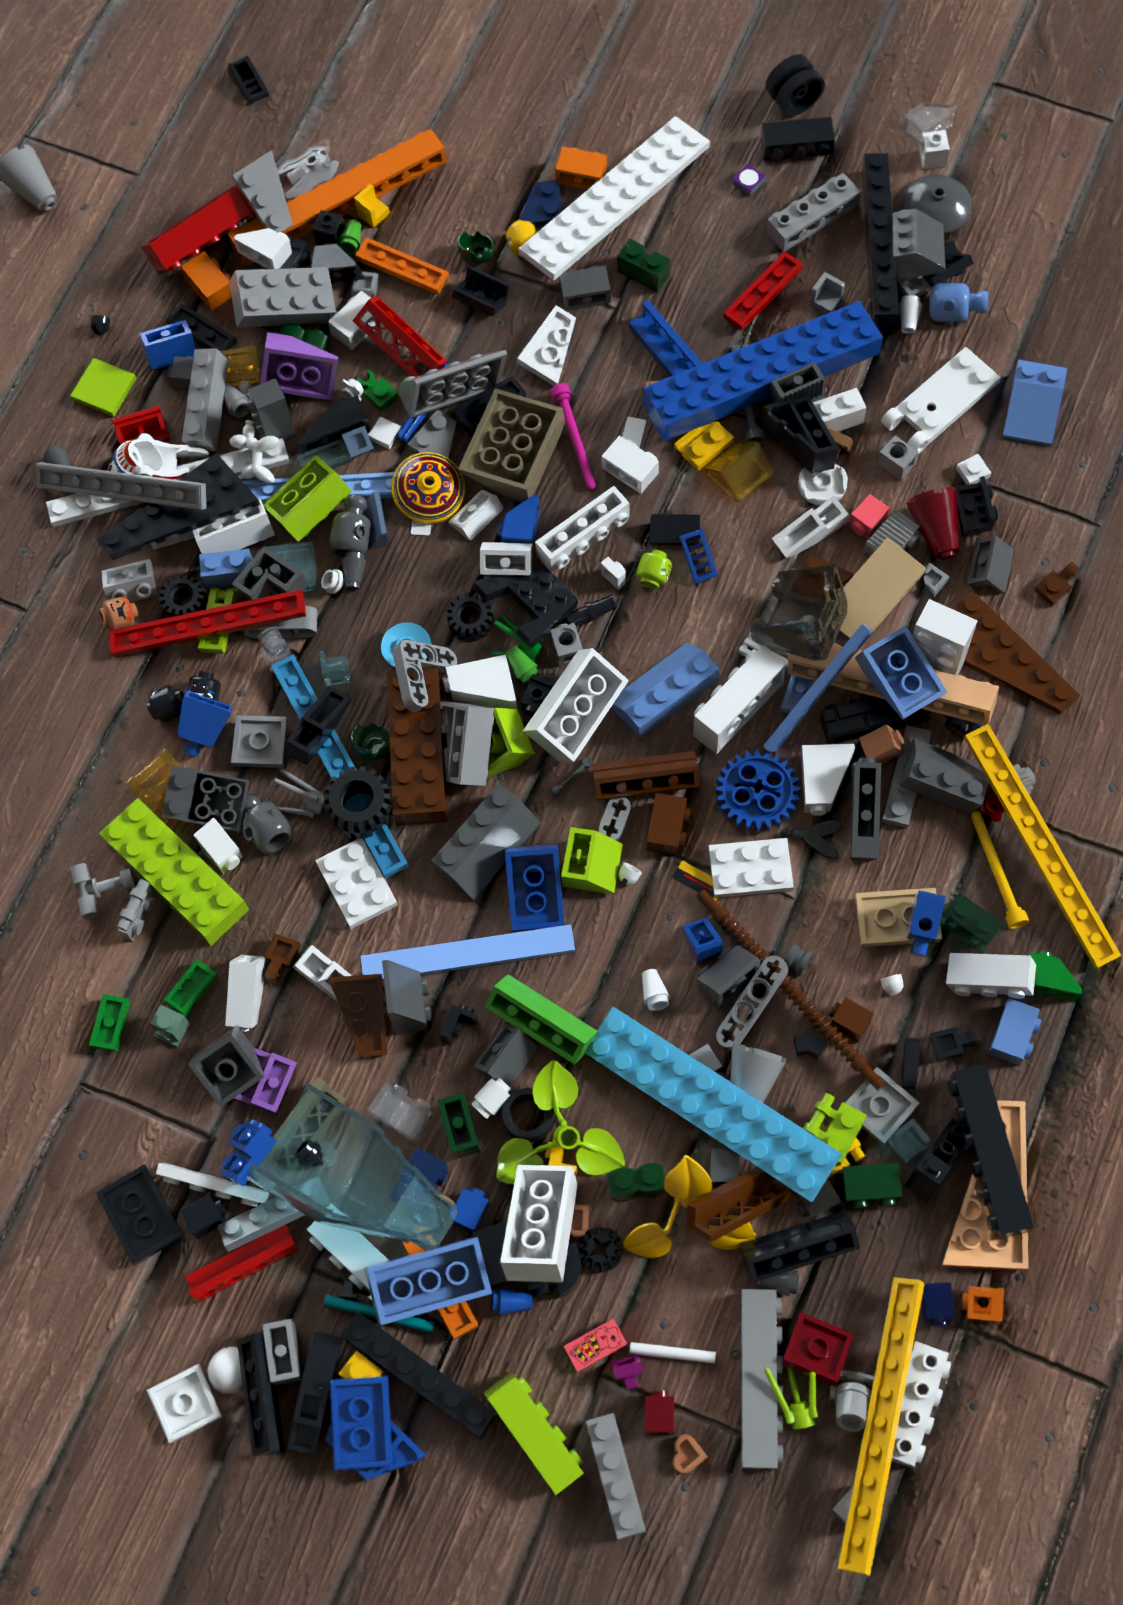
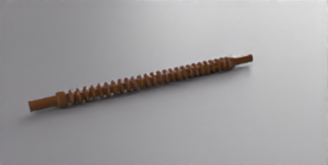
M702 890L697 897L712 912L713 919L718 924L722 923V929L727 928V934H732L733 940L737 939V945L742 944L743 949L757 956L761 966L763 961L770 955L764 954L765 949H759L760 944H755V939L749 938L750 933H744L745 928H740V923L734 922L735 917H730V912L725 907L721 908L705 890ZM772 963L769 965V968L772 971L768 978H770L774 972L778 974L780 973V968L778 967L779 965L775 966ZM785 977L778 989H783V994L789 995L788 1000H794L793 1005L799 1006L798 1011H804V1017L809 1016V1022H814V1028L819 1027V1033H824V1038L830 1039V1045H835V1050L841 1051L840 1056H846L845 1061L851 1062L850 1066L855 1072H860L877 1091L881 1090L886 1083L867 1064L868 1060L865 1056H859V1050H853L854 1045L847 1043L848 1038L843 1039V1033H838V1028L832 1027V1021L827 1022V1016L821 1015L822 1010H816L817 1005H811V999L805 998L806 993L801 994V988H796V983L790 982L791 977Z

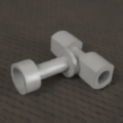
M86 863L70 867L73 883L76 888H79L80 898L77 900L83 919L99 916L96 899L101 898L100 892L124 886L125 890L133 889V887L136 888V881L131 868L120 870V876L97 882L96 878L90 877L89 868Z

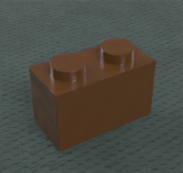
M656 793L647 837V851L678 856L679 847L684 848L686 832H682L683 823H689L691 808L687 807V798Z

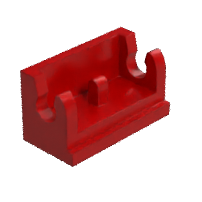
M159 406L112 419L120 445L126 441L138 439L141 434H149L154 440L160 442L170 440Z

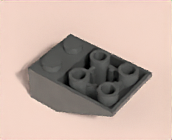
M172 765L161 817L206 825L214 818L223 829L240 832L250 780Z

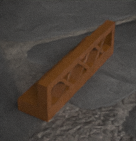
M756 1167L689 1202L687 1205V1228L711 1243L790 1200L791 1191L777 1184L773 1176ZM769 1192H773V1193L776 1194V1196H763V1195H765V1194H767V1193H769ZM746 1204H760L756 1207L745 1206ZM726 1215H739L736 1218L724 1217ZM708 1225L719 1226L712 1231L706 1228Z

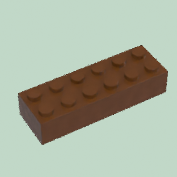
M438 668L422 669L428 695V704L417 712L409 711L403 704L396 671H387L392 808L396 826L448 822L443 755L444 738L441 728L443 718L439 702L442 701L441 680ZM407 671L409 678L414 681L411 673Z

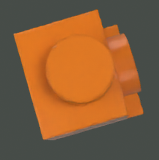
M969 1286V1292H963L962 1310H968L967 1318L1002 1322L1004 1288ZM986 1297L989 1303L987 1306H981L978 1303V1299Z

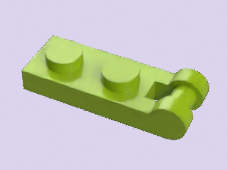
M212 587L206 610L237 603L238 595L235 589L228 588L225 591L221 590V588ZM221 600L225 601L224 604H220L219 602ZM229 633L200 639L198 644L199 651L202 653L225 654Z

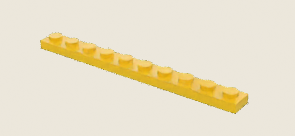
M986 724L966 734L964 739L1094 968L1097 969L1121 956L1119 950L990 725Z
M897 1277L893 1279L838 1569L842 1571L870 1576L924 1289V1283L921 1280Z

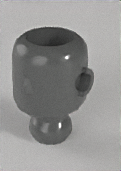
M348 495L344 500L345 511L336 514L333 518L329 537V547L332 552L343 557L346 552L365 554L371 531V521L363 515L367 508L366 499L359 495Z
M248 794L243 812L245 817L242 822L245 839L251 841L256 849L262 853L272 854L280 851L289 843L292 837L290 823L276 805L271 802H261L257 795Z

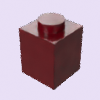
M651 1391V1396H645V1434L674 1435V1396H668V1391Z

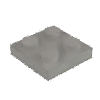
M236 715L231 757L232 766L284 768L288 730L287 717Z
M877 1067L874 1072L886 1083L885 1086L877 1091L866 1079L845 1103L867 1115L862 1128L880 1144L884 1145L920 1103Z

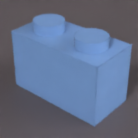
M242 549L199 554L200 574L206 590H210L212 587H233V581L253 559L250 550Z
M1008 998L1003 1007L988 1055L1018 1066L1024 1058L1028 1060L1034 1045L1029 1043L1031 1035H1037L1042 1019L1037 1018L1040 1009Z

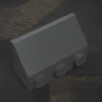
M904 209L899 212H893V258L897 280L946 272L943 224L918 209Z
M914 738L911 742L899 786L971 814L982 806L989 782L978 763Z

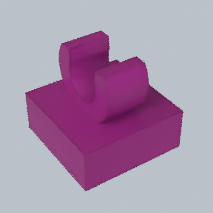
M639 1355L611 1361L615 1379L624 1378L627 1390L638 1388L635 1375L644 1373Z

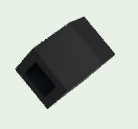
M812 1033L795 1035L796 1056L809 1055L818 1060L827 1041Z

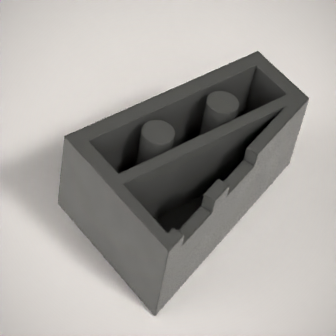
M276 378L248 389L250 400L247 402L260 439L266 436H274L278 439L283 438L285 441L295 437L287 403Z

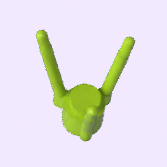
M766 1367L764 1372L785 1414L786 1423H791L792 1429H802L815 1425L814 1418L818 1417L815 1372L810 1373L808 1406L807 1401L800 1400L793 1369L787 1367L794 1403L790 1404V1410L770 1369Z

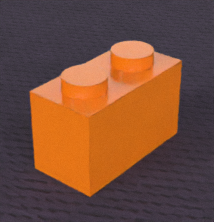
M562 146L555 168L556 180L561 185L588 190L606 175L608 170L607 155Z
M202 252L181 266L186 282L211 311L232 298L229 286L231 277L227 273L223 274L220 271L221 268L215 258L212 257L210 259L205 252Z

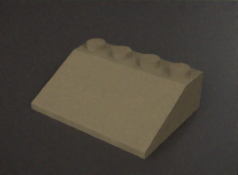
M495 388L458 471L506 498L524 502L534 495L565 426L563 408Z

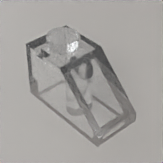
M921 103L905 113L902 131L920 147L922 133L942 131L949 128L955 123L958 108L955 105Z

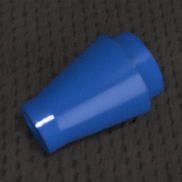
M501 1287L498 1290H492V1313H498V1316L532 1310V1293H523Z

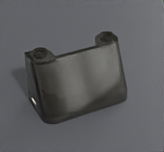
M831 565L779 571L775 582L772 583V594L777 598L778 603L768 623L763 618H758L751 625L752 639L756 640L760 645L809 660H826L848 609L847 598L837 566Z

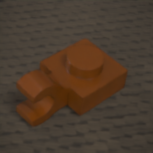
M1070 562L1059 575L1053 570L1035 586L1034 591L1053 607L1071 590L1072 586L1068 582L1077 575L1076 572L1079 570V567Z
M275 933L265 955L266 961L271 962L265 973L267 982L277 985L281 977L282 968L291 969L301 947L300 942Z

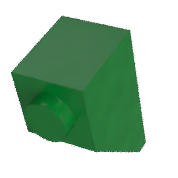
M1032 952L1030 956L1036 963L1034 993L1077 1001L1082 993V988L1062 961L1057 957H1053L1049 952Z

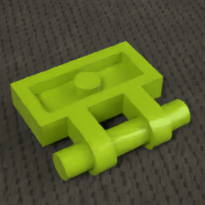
M825 1093L822 1100L817 1101L814 1107L815 1113L810 1122L805 1123L803 1129L842 1153L837 1164L841 1165L867 1115L842 1102L838 1111L832 1109L831 1105L835 1098ZM825 1117L832 1120L826 1133L819 1129Z

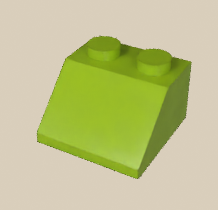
M494 708V723L491 733V750L489 752L487 777L518 767L535 754L528 735L523 732L525 728L517 709Z

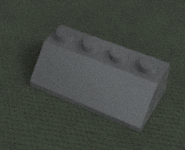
M498 784L431 860L433 870L474 902L506 865V848L521 847L541 824L517 796L501 784Z

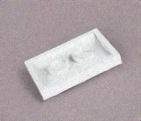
M787 838L709 845L714 898L793 891L794 886Z
M356 839L315 860L350 929L398 906L364 839Z

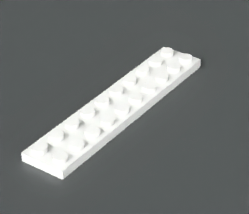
M675 116L519 248V255L552 280L557 279L706 151L710 146V141Z

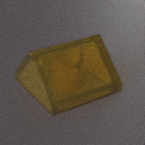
M742 439L704 468V471L737 503L774 473L759 443Z

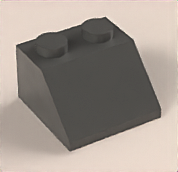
M738 945L732 950L730 948L724 950L717 959L719 961L712 967L710 965L705 966L697 975L699 977L697 979V988L717 1010L746 987L760 967L759 958Z
M238 1025L196 1053L188 1063L219 1107H222L265 1076L254 1047Z

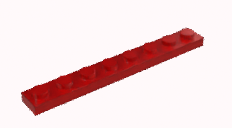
M301 590L109 630L110 654L117 657L306 617L304 593Z

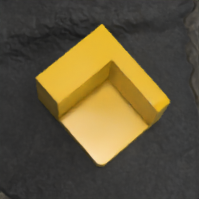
M371 184L354 197L357 215L373 228L390 214L389 207L376 198L374 187Z

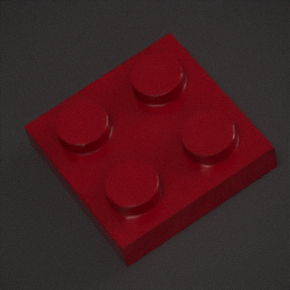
M800 1312L781 1365L807 1376H810L811 1372H815L817 1380L836 1387L854 1334Z

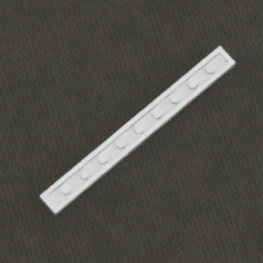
M283 438L279 439L277 446L272 450L263 452L261 466L271 469L290 464ZM244 448L219 456L239 476L247 466L252 465L253 451L249 448ZM207 459L177 466L176 470L188 468L192 471ZM79 493L46 502L53 527L145 503Z

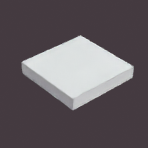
M200 1364L147 1390L170 1444L223 1417Z

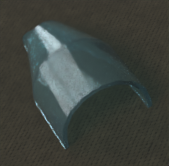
M309 1083L306 1085L294 1112L275 1145L259 1166L255 1164L250 1166L247 1174L249 1181L318 1223L401 1242H413L426 1250L435 1249L440 1245L458 1213L455 1202L438 1192L416 1166L412 1167L402 1156L403 1152L399 1147H394L384 1136L385 1132L380 1126ZM305 1140L317 1141L321 1145L323 1154L322 1166L313 1167L311 1165L310 1167H304L297 1162L298 1159L294 1154Z

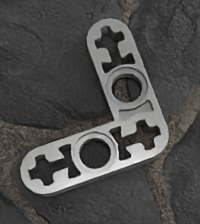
M403 640L393 648L396 673L405 707L411 712H417L428 704V695L422 669L438 668L439 673H447L446 667L457 665V658L452 650L411 640ZM422 652L426 654L429 662L424 659V657L422 656ZM407 671L411 673L414 681L409 678Z

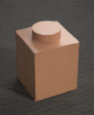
M887 724L859 738L866 758H875V763H881L882 765L904 754L902 735L898 730L892 729Z

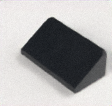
M651 514L650 545H682L679 536L699 530L700 515ZM700 537L687 541V545L700 543Z

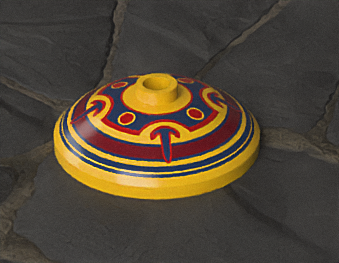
M423 452L414 454L400 463L392 478L391 492L395 505L407 518L422 524H436L449 519L458 511L465 495V482L462 473L458 471V467L450 459L437 453ZM430 479L434 484L429 486L425 484V481Z

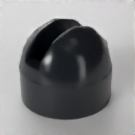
M102 315L91 316L90 325L92 331L98 335L108 332L110 318Z

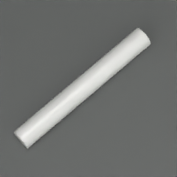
M634 1342L630 1344V1354L715 1364L716 1352Z

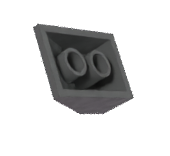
M382 960L387 1012L396 1035L427 1031V1022L432 1021L430 1005L425 1006L424 996L429 995L427 979L422 980L420 971L389 960Z

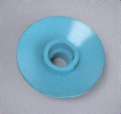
M400 623L391 627L381 641V652L386 662L395 668L392 650L403 640L431 644L430 636L424 628L414 623ZM422 652V656L427 660L428 657Z

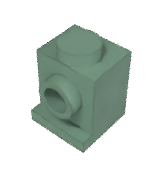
M161 1004L150 1022L155 1029L153 1036L175 1047H178L190 1025L184 1015Z

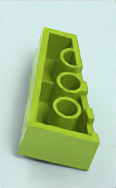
M509 1372L484 1391L483 1394L492 1404L551 1490L557 1495L584 1474L579 1467L583 1464V1461L574 1449L571 1451L566 1449L562 1443L566 1440V1437L557 1425L554 1427L549 1425L545 1419L549 1416V1413L540 1401L537 1403L532 1401L528 1395L532 1392V1389L523 1377L517 1379Z

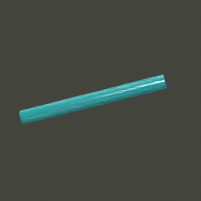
M326 1295L324 1306L354 1314L358 1311L363 1316L377 1319L373 1306L331 1295ZM408 1317L391 1322L428 1333H433L435 1322L416 1317Z

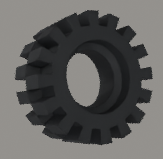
M179 574L175 575L176 580L174 581L171 577L167 579L168 585L163 583V590L159 591V601L168 618L206 610V594L200 581L197 582L195 577L192 576L190 579L189 575L184 574L183 579H181ZM182 592L191 593L192 600L188 604L179 606L174 603V598Z
M467 592L465 593V598H462L460 594L457 596V601L452 599L451 606L448 605L447 608L449 629L460 640L465 637L466 642H471V637H474L475 641H478L479 635L484 638L487 636L486 631L490 632L491 625H493L492 608L489 601L485 602L481 597H478V593H474L473 597H470V593ZM468 610L477 611L480 615L479 620L473 624L463 623L460 617L463 612Z

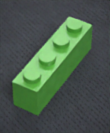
M509 974L493 987L484 1006L574 1065L586 1054V1050L598 1032Z

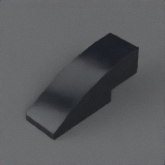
M329 686L301 717V725L286 740L285 754L308 765L337 726L352 697Z

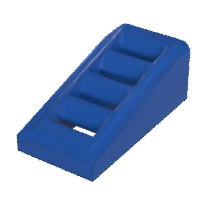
M703 528L679 536L694 584L717 577L718 573ZM701 538L702 542L687 546V541ZM704 547L705 552L693 556L690 555L689 551ZM707 556V562L693 565L692 561ZM707 566L711 568V571L699 575L696 574L698 569Z

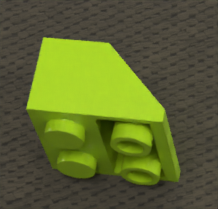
M570 827L561 875L562 887L614 895L623 844L598 831Z

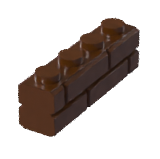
M695 751L592 764L596 800L700 787L699 768Z

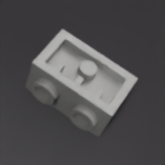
M150 559L101 571L103 589L107 600L126 597L129 602H135L158 596Z

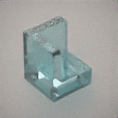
M324 651L319 652L322 675L326 686L351 682L347 655L326 658Z
M912 1118L891 1135L888 1143L902 1160L907 1163L923 1151L931 1140Z

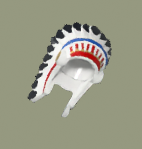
M141 434L138 439L126 441L114 452L109 471L180 480L191 471L188 468L176 470V458L209 457V452L207 449L160 442L154 440L149 434Z

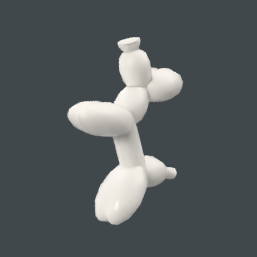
M246 420L243 435L237 434L230 438V444L238 449L248 447L253 451L252 465L247 466L238 477L242 480L256 476L263 482L273 483L275 481L273 474L267 468L261 466L262 454L276 447L279 439L274 436H266L260 440L253 438L255 434L254 421Z

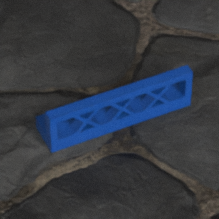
M649 300L643 302L642 315L630 321L629 328L667 374L671 377L703 364Z

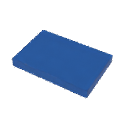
M388 1376L330 1380L334 1470L393 1466Z

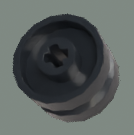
M798 54L784 59L771 71L766 80L765 89L772 99L776 101L784 115L791 117L807 111L820 99L825 90V81L818 71L814 70L805 55Z

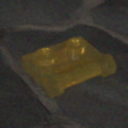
M165 748L159 751V756L133 778L130 776L125 780L129 788L155 815L163 810L172 765L182 767ZM165 763L170 766L145 789L140 787L145 780Z

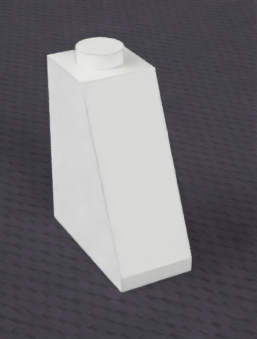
M506 655L446 667L447 677H443L445 691H451L454 701L491 708L517 709Z
M854 744L802 745L800 757L804 813L820 816L831 811L852 761L855 750Z
M241 954L229 962L225 1026H232L234 1028L238 1025L242 1032H247L249 1028H253L258 1024L267 965L265 956Z

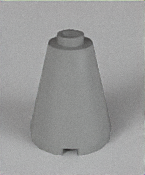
M27 144L23 145L25 148L21 150L17 147L13 148L0 159V181L38 210H51L56 205L57 194L35 150Z
M733 1043L730 1082L764 1103L787 1058L757 1048H748L743 1044Z

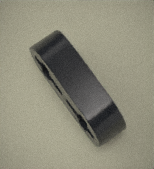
M905 1037L901 1088L916 1089L920 1039Z

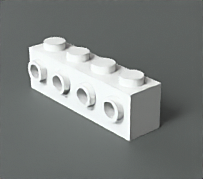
M615 486L611 487L535 541L536 556L551 572L564 568L570 562V559L577 554L582 555L589 549L591 544L597 540H603L612 529L621 527L628 521L630 517L629 502Z
M917 1341L913 1343L891 1460L909 1468H913L916 1462H922L926 1446L921 1445L924 1434L929 1435L934 1423V1418L930 1417L932 1407H938L943 1392L938 1387L941 1378H947L951 1362L947 1361L949 1353Z

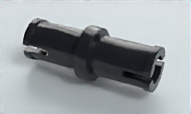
M610 594L593 603H590V601L584 603L585 606L572 611L566 617L568 625L575 623V626L589 620L593 622L597 620L598 616L616 610L617 606Z

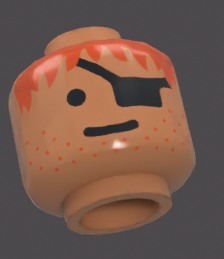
M126 597L105 600L102 603V608L98 609L102 626L104 628L107 627L109 630L134 625V618L138 617L135 603H130Z

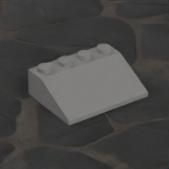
M506 350L485 355L477 354L467 361L461 363L453 362L445 368L439 370L431 369L424 375L418 377L410 376L400 382L398 394L409 418L473 398L499 383L507 357Z

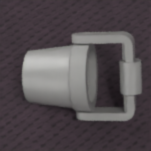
M842 1370L839 1380H844L848 1383H842L837 1388L830 1386L829 1399H833L836 1404V1422L841 1429L849 1432H857L864 1429L871 1398V1391L864 1385H870L873 1388L875 1376Z

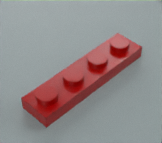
M784 251L723 313V319L742 331L802 270L803 264Z

